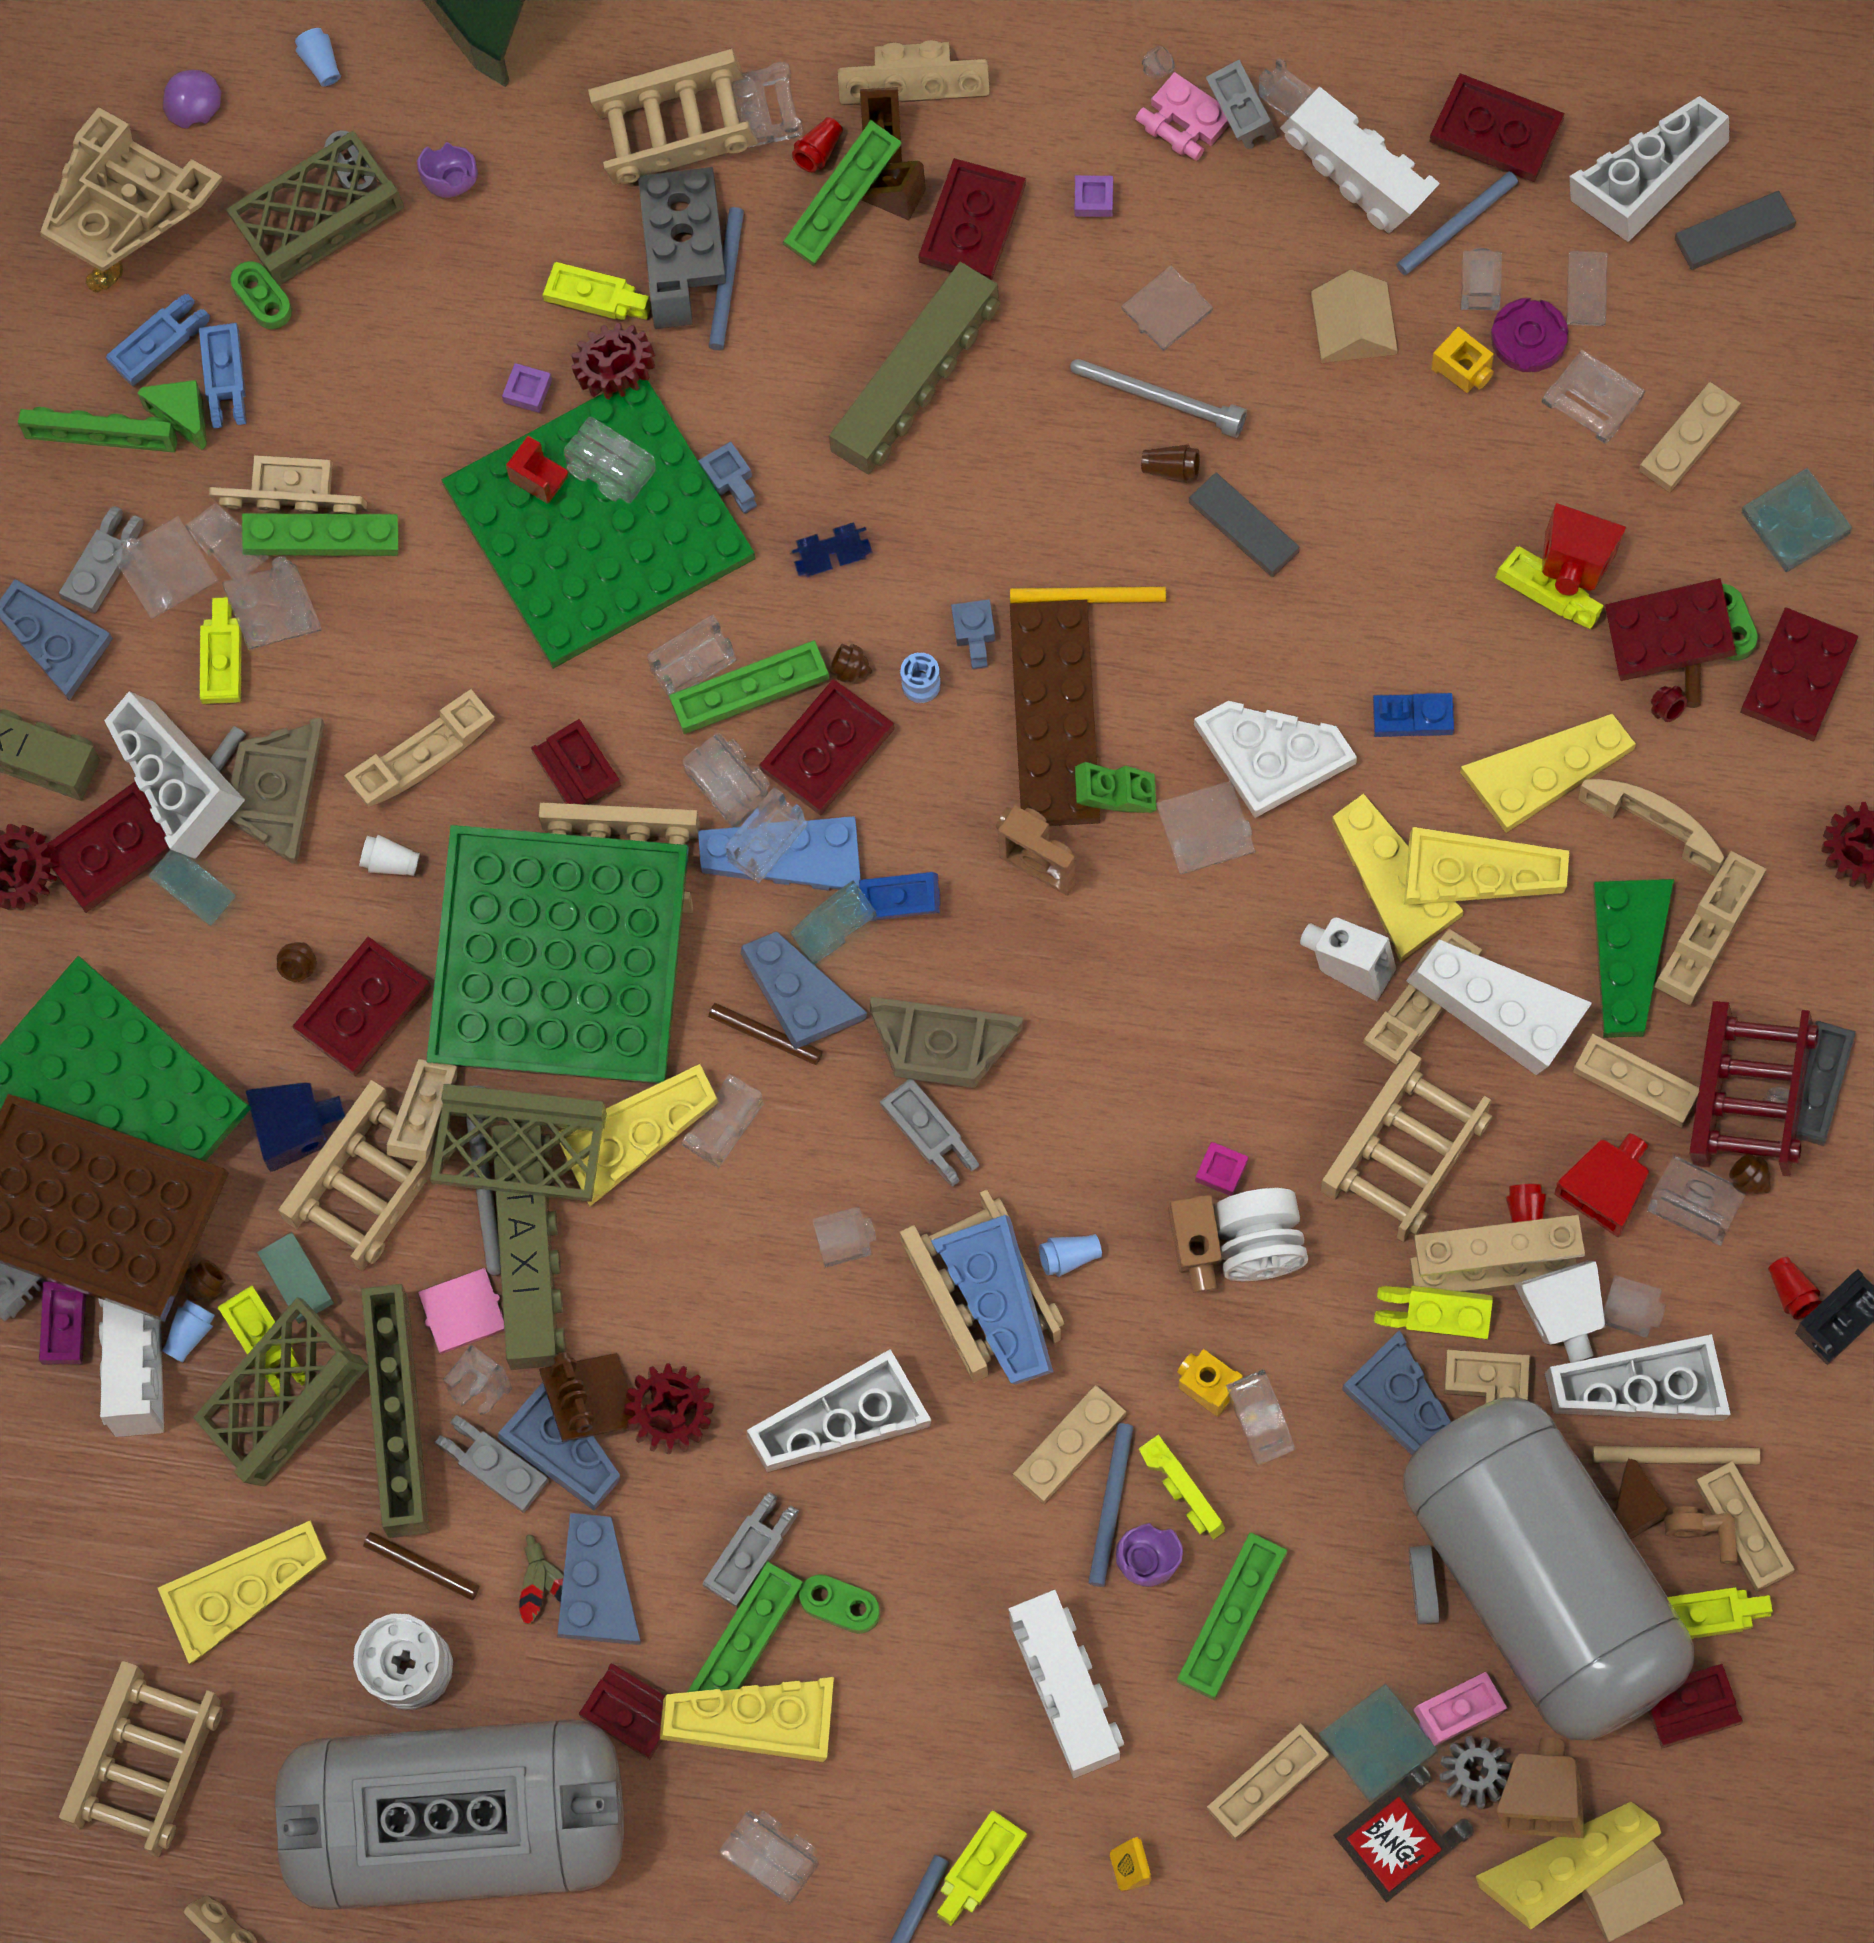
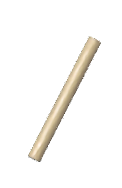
M1593 1446V1463H1627L1629 1458L1636 1460L1638 1463L1728 1464L1733 1461L1734 1464L1759 1465L1760 1448Z

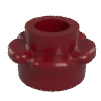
M1664 686L1656 691L1651 699V704L1653 705L1651 713L1657 719L1662 718L1665 722H1672L1682 714L1687 705V698L1681 694V687L1673 686L1671 688Z

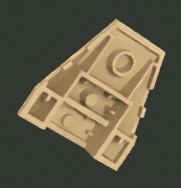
M98 107L75 136L72 154L68 164L65 163L58 192L54 193L40 234L46 240L104 272L201 208L223 179L221 175L192 159L182 169L135 143L132 140L128 123Z

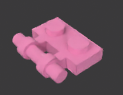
M1175 72L1151 98V106L1159 112L1153 114L1143 107L1135 118L1136 121L1145 126L1147 133L1153 137L1160 136L1172 145L1173 151L1181 156L1186 154L1195 161L1204 152V148L1197 144L1196 141L1201 139L1212 146L1230 125L1217 100ZM1173 120L1185 128L1186 131L1180 132L1169 125V123Z

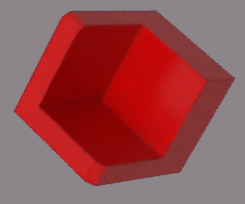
M530 436L526 437L506 464L510 482L547 504L568 478V471L546 458L543 454L541 443Z

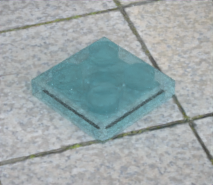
M1808 468L1744 505L1741 512L1785 572L1790 571L1848 536L1852 530L1851 525Z
M1386 1683L1319 1733V1738L1369 1803L1373 1802L1437 1753L1435 1746Z

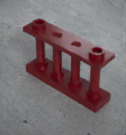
M1713 1001L1689 1151L1693 1166L1710 1168L1711 1155H1718L1719 1151L1778 1157L1782 1176L1791 1177L1792 1164H1799L1802 1151V1140L1796 1139L1809 1050L1817 1048L1819 1026L1813 1025L1809 1010L1801 1011L1799 1027L1738 1021V1017H1733L1729 1002ZM1736 1037L1797 1043L1794 1064L1786 1065L1732 1059V1055L1727 1054L1729 1040L1735 1041ZM1731 1075L1791 1081L1788 1103L1727 1097L1726 1093L1721 1092L1723 1078L1729 1079ZM1725 1113L1785 1119L1782 1142L1721 1135V1132L1716 1130L1717 1117H1724Z

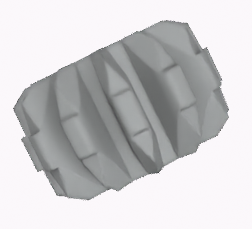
M1467 1736L1465 1738L1466 1750L1454 1742L1450 1745L1449 1749L1455 1758L1443 1756L1440 1764L1449 1769V1771L1441 1773L1439 1780L1442 1783L1454 1782L1448 1788L1446 1795L1452 1798L1461 1792L1463 1794L1460 1801L1461 1807H1467L1470 1797H1475L1478 1809L1485 1807V1794L1495 1803L1501 1798L1496 1787L1500 1789L1505 1788L1507 1778L1501 1776V1774L1509 1772L1511 1764L1509 1762L1496 1763L1504 1754V1750L1502 1747H1498L1489 1753L1487 1751L1490 1745L1489 1738H1483L1480 1748H1475L1473 1737ZM1473 1764H1478L1481 1766V1774L1486 1776V1778L1483 1779L1479 1776L1477 1781H1472L1469 1779L1470 1772L1464 1768L1467 1766L1471 1770Z

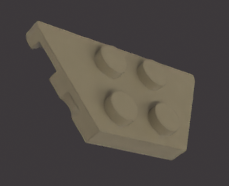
M322 718L311 719V724L288 731L286 727L273 731L270 735L263 738L254 737L239 742L231 785L245 801L230 817L228 822L293 864H297L318 761L325 725Z
M877 997L870 998L871 1015L894 1076L899 1078L975 1088L1020 1034L1023 1027V1017Z

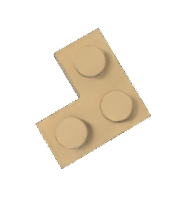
M1447 1350L1444 1394L1485 1396V1404L1503 1397H1516L1528 1400L1530 1355Z

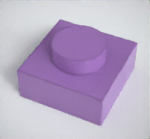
M1075 175L1074 211L1076 217H1113V176Z
M515 363L502 395L503 402L540 413L552 382L551 373Z

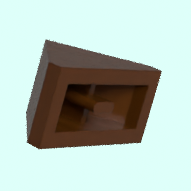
M898 87L860 89L862 132L870 120H872L901 141ZM902 146L899 147L888 163L902 162Z
M919 160L887 164L862 201L909 221L926 191L924 165Z
M1628 1458L1614 1514L1629 1538L1632 1539L1664 1520L1669 1509L1638 1462Z

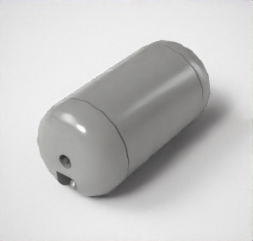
M1503 1397L1493 1400L1457 1418L1439 1430L1412 1454L1403 1475V1492L1410 1509L1417 1517V1520L1531 1701L1538 1708L1537 1710L1543 1720L1555 1733L1570 1740H1594L1642 1716L1686 1681L1694 1664V1644L1689 1631L1682 1620H1679L1680 1617L1667 1599V1595L1577 1455L1575 1456L1552 1418L1541 1406L1526 1399L1516 1397Z
M569 1719L559 1720L558 1722L556 1720L315 1739L302 1743L289 1753L277 1776L275 1792L277 1852L282 1877L288 1889L299 1901L315 1909L337 1910L342 1908L350 1909L568 1892V1890L570 1892L584 1891L598 1887L609 1879L622 1857L624 1811L619 1763L611 1740L602 1729L588 1721Z

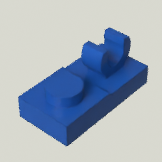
M1452 693L1373 695L1374 737L1453 735Z
M935 872L859 880L860 919L866 922L940 913V889L938 874Z

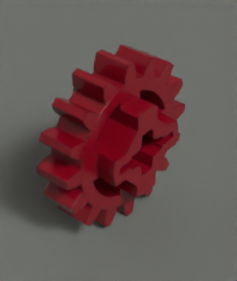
M617 323L614 330H608L606 325H602L600 334L596 335L591 331L588 332L590 340L588 342L579 341L577 346L580 352L572 353L571 355L574 365L571 367L576 380H578L582 390L589 388L593 397L597 396L601 391H603L606 399H610L613 392L618 391L621 397H624L626 394L625 389L628 387L637 391L639 389L637 381L639 379L649 380L650 376L647 370L655 368L652 358L655 356L651 342L648 341L644 331L637 333L634 325L629 326L626 330H623L621 323Z
M1861 802L1859 811L1856 812L1850 805L1845 806L1844 818L1836 813L1833 815L1830 822L1832 826H1826L1823 837L1827 841L1823 842L1821 851L1830 854L1825 863L1827 867L1835 865L1838 867L1835 875L1837 879L1848 875L1850 877L1849 886L1854 887L1858 880H1863L1865 888L1870 889L1874 880V811L1868 810L1866 802ZM1856 825V829L1853 832L1845 833L1844 836H1841L1847 828ZM1861 841H1865L1866 844H1867V847H1868V848H1872V849H1870V850L1865 849V845H1864V843H1861Z
M7 824L6 833L0 830V907L7 910L12 906V908L22 911L25 908V902L33 906L38 905L36 895L41 893L48 896L50 892L45 886L47 881L55 882L57 880L56 876L50 874V868L58 866L59 861L49 858V855L55 851V847L44 843L47 838L45 834L37 831L34 832V828L22 825L19 828L16 825ZM25 842L30 847L28 849L20 848L15 843ZM1 887L15 888L16 892H6Z
M666 1363L663 1373L660 1374L654 1366L649 1367L648 1379L638 1375L634 1382L637 1389L628 1388L626 1398L631 1402L624 1405L623 1414L633 1417L628 1420L626 1427L628 1430L639 1429L636 1437L638 1443L646 1438L651 1440L650 1451L654 1452L659 1444L665 1446L666 1454H671L675 1444H678L683 1451H687L689 1438L699 1443L703 1436L699 1428L708 1429L711 1420L704 1416L711 1414L714 1408L713 1403L704 1402L709 1397L710 1389H699L697 1387L701 1379L699 1375L691 1379L687 1378V1367L682 1366L678 1374L672 1373L670 1363ZM670 1385L677 1386V1387H679V1388H681V1389H683V1390H679V1389L674 1388V1387H672V1386H670ZM651 1391L653 1402L642 1409V1399ZM666 1403L669 1408L676 1407L675 1413L671 1415L668 1409L661 1411L662 1404ZM695 1408V1418L687 1427L684 1415L690 1413L691 1409ZM654 1427L667 1431V1433L658 1431Z

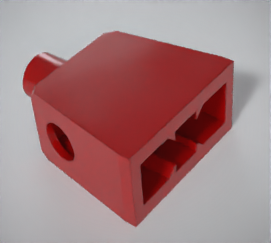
M1556 503L1545 531L1541 572L1547 577L1556 579L1555 588L1563 595H1574L1577 593L1578 588L1588 591L1595 590L1616 556L1626 526Z
M1631 1133L1627 1134L1618 1148L1608 1141L1601 1139L1560 1178L1554 1195L1616 1237H1619L1649 1174V1170L1638 1162L1648 1149V1145L1641 1138Z

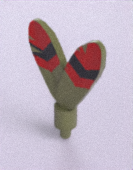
M533 1535L526 1536L528 1546L524 1550L529 1566L525 1574L519 1601L520 1615L525 1624L532 1623L539 1615L544 1588L561 1603L564 1577L559 1570L545 1561L541 1545L535 1543Z

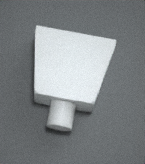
M1340 918L1331 919L1326 930L1310 923L1301 936L1300 944L1315 951L1319 968L1324 974L1375 1001H1378L1396 970L1388 937Z
M1587 1260L1515 1283L1516 1290L1544 1343L1551 1345L1563 1341L1570 1363L1594 1356L1587 1333L1605 1327L1596 1261Z

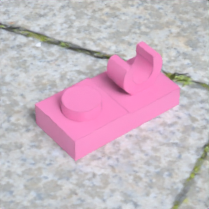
M1484 1672L1417 1705L1414 1708V1712L1420 1721L1419 1727L1426 1739H1430L1433 1745L1437 1746L1502 1714L1507 1707L1487 1672Z

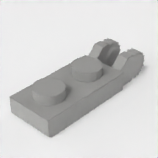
M112 506L103 518L100 530H96L59 592L61 599L95 614L132 554V547L143 527V519L133 516L123 529L121 539L114 538L112 536L121 522L123 510Z
M908 1079L880 1101L881 1108L930 1165L933 1164L939 1174L950 1186L953 1187L960 1180L957 1177L956 1171L942 1157L949 1150L953 1149L962 1164L970 1171L979 1167L975 1157L963 1144L961 1135L913 1079Z
M456 1415L450 1423L456 1431L467 1436L474 1443L466 1453L449 1438L441 1435L435 1441V1444L455 1459L460 1468L519 1511L525 1513L549 1482L548 1478L484 1431L480 1433L474 1426Z
M771 1492L764 1496L753 1514L746 1517L702 1583L704 1588L737 1609L767 1561L771 1560L783 1542V1536L788 1532L799 1513V1510L790 1505L782 1513L773 1530L763 1525L762 1522L776 1505L777 1496Z

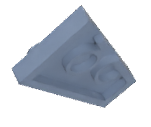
M14 579L0 599L1 622L70 701L113 640L111 634Z
M777 931L742 945L740 954L794 1049H798L866 1019L867 1012Z
M1399 1330L1343 1385L1342 1390L1412 1455L1424 1442L1450 1424L1451 1421L1440 1401L1434 1397L1424 1379L1421 1367L1418 1362L1414 1361L1406 1347L1407 1342Z
M543 1382L498 1433L500 1441L593 1511L596 1510L620 1481V1474L594 1436L562 1442Z
M570 1513L557 1638L640 1645L639 1633L611 1517Z

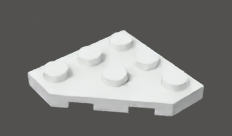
M1227 701L1194 719L1195 728L1254 818L1356 764L1357 756L1337 726L1321 723L1318 726L1297 721L1298 717L1267 710L1266 713L1244 708V704Z

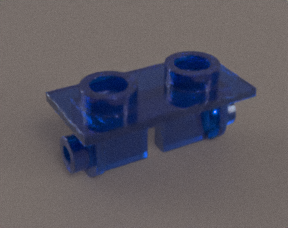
M853 522L832 529L834 537L822 541L819 540L818 534L796 540L798 548L789 552L790 555L799 553L800 560L794 562L798 576L806 574L808 578L811 575L833 569L829 554L836 553L839 566L865 560L866 555L872 553L868 538L861 540L859 533L866 531V527L856 529Z

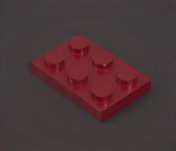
M1459 73L1430 134L1429 142L1535 182L1563 123L1565 113Z
M954 158L919 252V263L952 272L958 263L962 262L992 280L1026 186V178Z
M1721 578L1605 604L1618 675L1621 681L1737 655Z
M1785 607L1740 713L1814 742L1859 636Z
M832 679L759 764L761 772L821 816L894 731L895 726L892 721L835 679Z
M133 782L47 843L55 847V851L49 855V858L59 861V865L51 869L85 913L174 851L169 848L164 837H166V834L161 824L155 821L150 811L152 806L143 791L139 790L136 782Z
M368 936L292 1027L297 1034L356 1077L431 985L426 978Z

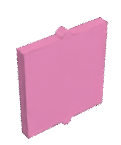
M485 1268L418 1292L427 1316L425 1325L427 1328H431L440 1355L505 1331L504 1319L498 1305L501 1299L498 1294H494Z

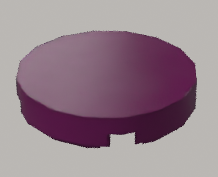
M1520 298L1506 304L1497 313L1491 329L1492 347L1497 357L1508 367L1521 372H1539L1553 366L1562 357L1568 341V326L1562 313L1549 302L1543 300L1540 302L1536 300L1530 301L1531 298Z

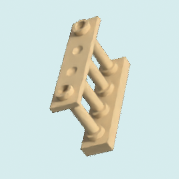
M732 49L588 89L591 104L599 118L609 119L617 158L604 161L603 164L614 185L618 183H633L641 175L654 174L721 154L740 153L746 150L747 147L758 144L749 122L739 123L731 84L734 81L743 79L741 65ZM716 87L725 128L703 133L695 94L698 91ZM679 97L689 138L667 144L659 104L663 101ZM643 107L653 148L631 154L623 115L625 112Z
M540 803L539 820L542 830L548 831V833L564 835L587 833L590 837L609 838L611 835H626L627 838L635 841H645L650 837H665L671 844L685 845L689 838L699 839L700 821L697 810ZM690 892L684 893V913H693V902Z
M1409 1050L1323 1178L1321 1192L1333 1200L1336 1199L1341 1190L1346 1193L1351 1190L1402 1221L1397 1234V1239L1402 1242L1406 1240L1410 1232L1415 1235L1419 1233L1429 1216L1424 1210L1473 1135L1481 1136L1493 1117L1488 1114L1491 1099L1486 1096L1482 1098L1474 1110L1422 1079L1423 1074L1419 1072L1422 1058ZM1405 1092L1410 1095L1413 1092L1466 1123L1454 1143L1401 1111L1402 1106L1398 1105ZM1384 1124L1388 1127L1396 1126L1445 1156L1433 1175L1380 1144L1381 1139L1376 1136ZM1363 1157L1367 1160L1372 1157L1423 1188L1411 1208L1358 1176L1359 1171L1355 1170Z
M372 1080L278 1209L283 1220L292 1227L298 1229L303 1221L308 1222L311 1220L355 1248L350 1257L356 1268L361 1271L365 1269L368 1263L374 1264L379 1259L385 1248L383 1242L431 1176L438 1136L437 1134L427 1162L418 1161L412 1170L367 1143L365 1134L373 1123L375 1125L381 1123L392 1130L397 1118V1114L389 1110L388 1102L390 1100L385 1089ZM448 1138L445 1149L452 1145ZM358 1155L402 1183L389 1203L342 1174L343 1169L341 1168L350 1156L355 1157ZM450 1155L443 1161V1165L447 1163V1161L450 1159L452 1155ZM334 1187L379 1216L365 1236L319 1207L320 1202L318 1200L327 1188L330 1190Z
M988 1190L980 1192L981 1205L984 1210L929 1237L927 1234L920 1236L915 1225L900 1231L901 1243L973 1383L988 1376L986 1363L991 1361L990 1356L994 1355V1352L987 1340L983 1342L980 1338L974 1341L968 1328L973 1326L972 1321L976 1319H974L968 1306H964L963 1303L956 1306L950 1292L955 1290L954 1286L956 1284L945 1268L937 1270L932 1260V1257L937 1254L931 1240L1003 1215L1008 1216L1000 1198L992 1200ZM1021 1255L1036 1311L1039 1314L1038 1318L1042 1331L1046 1329L1053 1343L1061 1340V1329L1059 1327L1064 1325L1063 1318L1055 1303L1047 1305Z
M1579 1215L1414 1235L1417 1257L1410 1258L1409 1263L1413 1286L1469 1293L1516 1289L1515 1283L1576 1264V1257L1585 1256Z
M122 1661L59 1819L66 1825L79 1830L83 1829L86 1821L90 1822L92 1819L146 1837L147 1841L144 1849L151 1855L159 1858L162 1849H168L172 1843L176 1831V1825L172 1823L210 1730L215 1731L218 1727L223 1708L219 1706L221 1700L218 1696L208 1690L202 1703L199 1704L147 1686L146 1680H143L145 1675L143 1671L136 1665ZM142 1701L195 1720L186 1743L130 1724L131 1721L127 1717L133 1703L138 1704ZM126 1740L179 1759L170 1783L115 1764V1759L111 1757L117 1742L122 1743ZM110 1779L163 1798L155 1821L152 1822L99 1803V1798L96 1797L101 1782H107Z

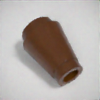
M1189 444L1143 450L1141 459L1143 473H1150L1187 483L1188 479L1196 480L1200 467L1199 449L1190 448Z

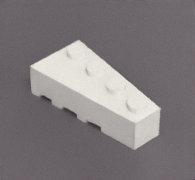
M1319 86L1280 129L1285 133V138L1290 145L1298 150L1302 149L1312 159V164L1319 173L1327 177L1329 176L1340 186L1341 194L1348 201L1357 203L1367 213L1368 220L1376 228L1384 229L1389 234L1407 219L1440 183L1430 175L1425 180L1412 170L1415 163L1404 154L1398 157L1390 153L1386 149L1385 139L1374 130L1372 131L1367 128L1362 130L1357 126L1359 123L1358 117Z
M1701 96L1697 97L1660 120L1659 126L1646 134L1640 132L1629 139V144L1613 154L1608 152L1598 158L1597 164L1584 172L1580 169L1569 176L1571 201L1629 242L1729 142V116Z
M129 691L104 721L124 760L130 763L136 775L134 780L139 790L145 793L152 806L150 811L155 821L161 824L166 834L164 839L169 848L196 859L245 799L155 702Z
M1438 940L1426 951L1406 980L1535 1075L1551 1064L1592 1004L1587 1000L1442 940Z
M99 1299L100 1307H103V1322L99 1323V1338L102 1346V1361L100 1363V1417L103 1425H107L115 1437L164 1433L161 1320Z
M1712 1334L1552 1366L1545 1372L1553 1412L1556 1414L1724 1421L1731 1415Z
M891 1349L751 1427L747 1430V1438L765 1470L769 1472L928 1428L931 1424V1418Z
M1056 1590L1008 1608L1010 1626L1073 1779L1120 1760L1118 1748L1124 1746L1121 1733L1116 1722L1108 1724L1103 1711L1104 1708L1108 1707L1107 1700L1100 1684L1093 1685L1087 1671L1092 1669L1090 1659L1083 1645L1077 1646L1072 1633L1076 1631L1075 1623L1068 1607L1062 1608Z

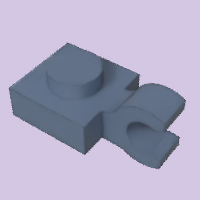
M732 442L725 444L698 460L719 496L730 490L737 505L744 514L757 507L753 499L755 494L745 482L752 477L751 469Z
M990 599L951 605L957 646L969 645L972 669L988 667L985 642L995 641Z

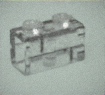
M593 417L587 418L578 430L577 435L573 436L564 449L568 471L581 481H586L589 478L599 484L598 489L600 492L613 501L621 498L627 503H632L641 491L642 486H645L656 469L653 455Z
M716 733L705 741L701 747H697L685 756L682 762L685 773L732 828L738 827L749 819L750 815L755 814L769 803L770 798L767 788L770 786V783L758 767L751 770L743 761L746 755L733 738L727 742L720 733Z
M748 1810L735 1827V1830L724 1842L719 1852L728 1862L790 1905L819 1865L818 1859L813 1856L816 1848L799 1835H795L791 1840L779 1831L782 1824L767 1812L762 1810L757 1816Z

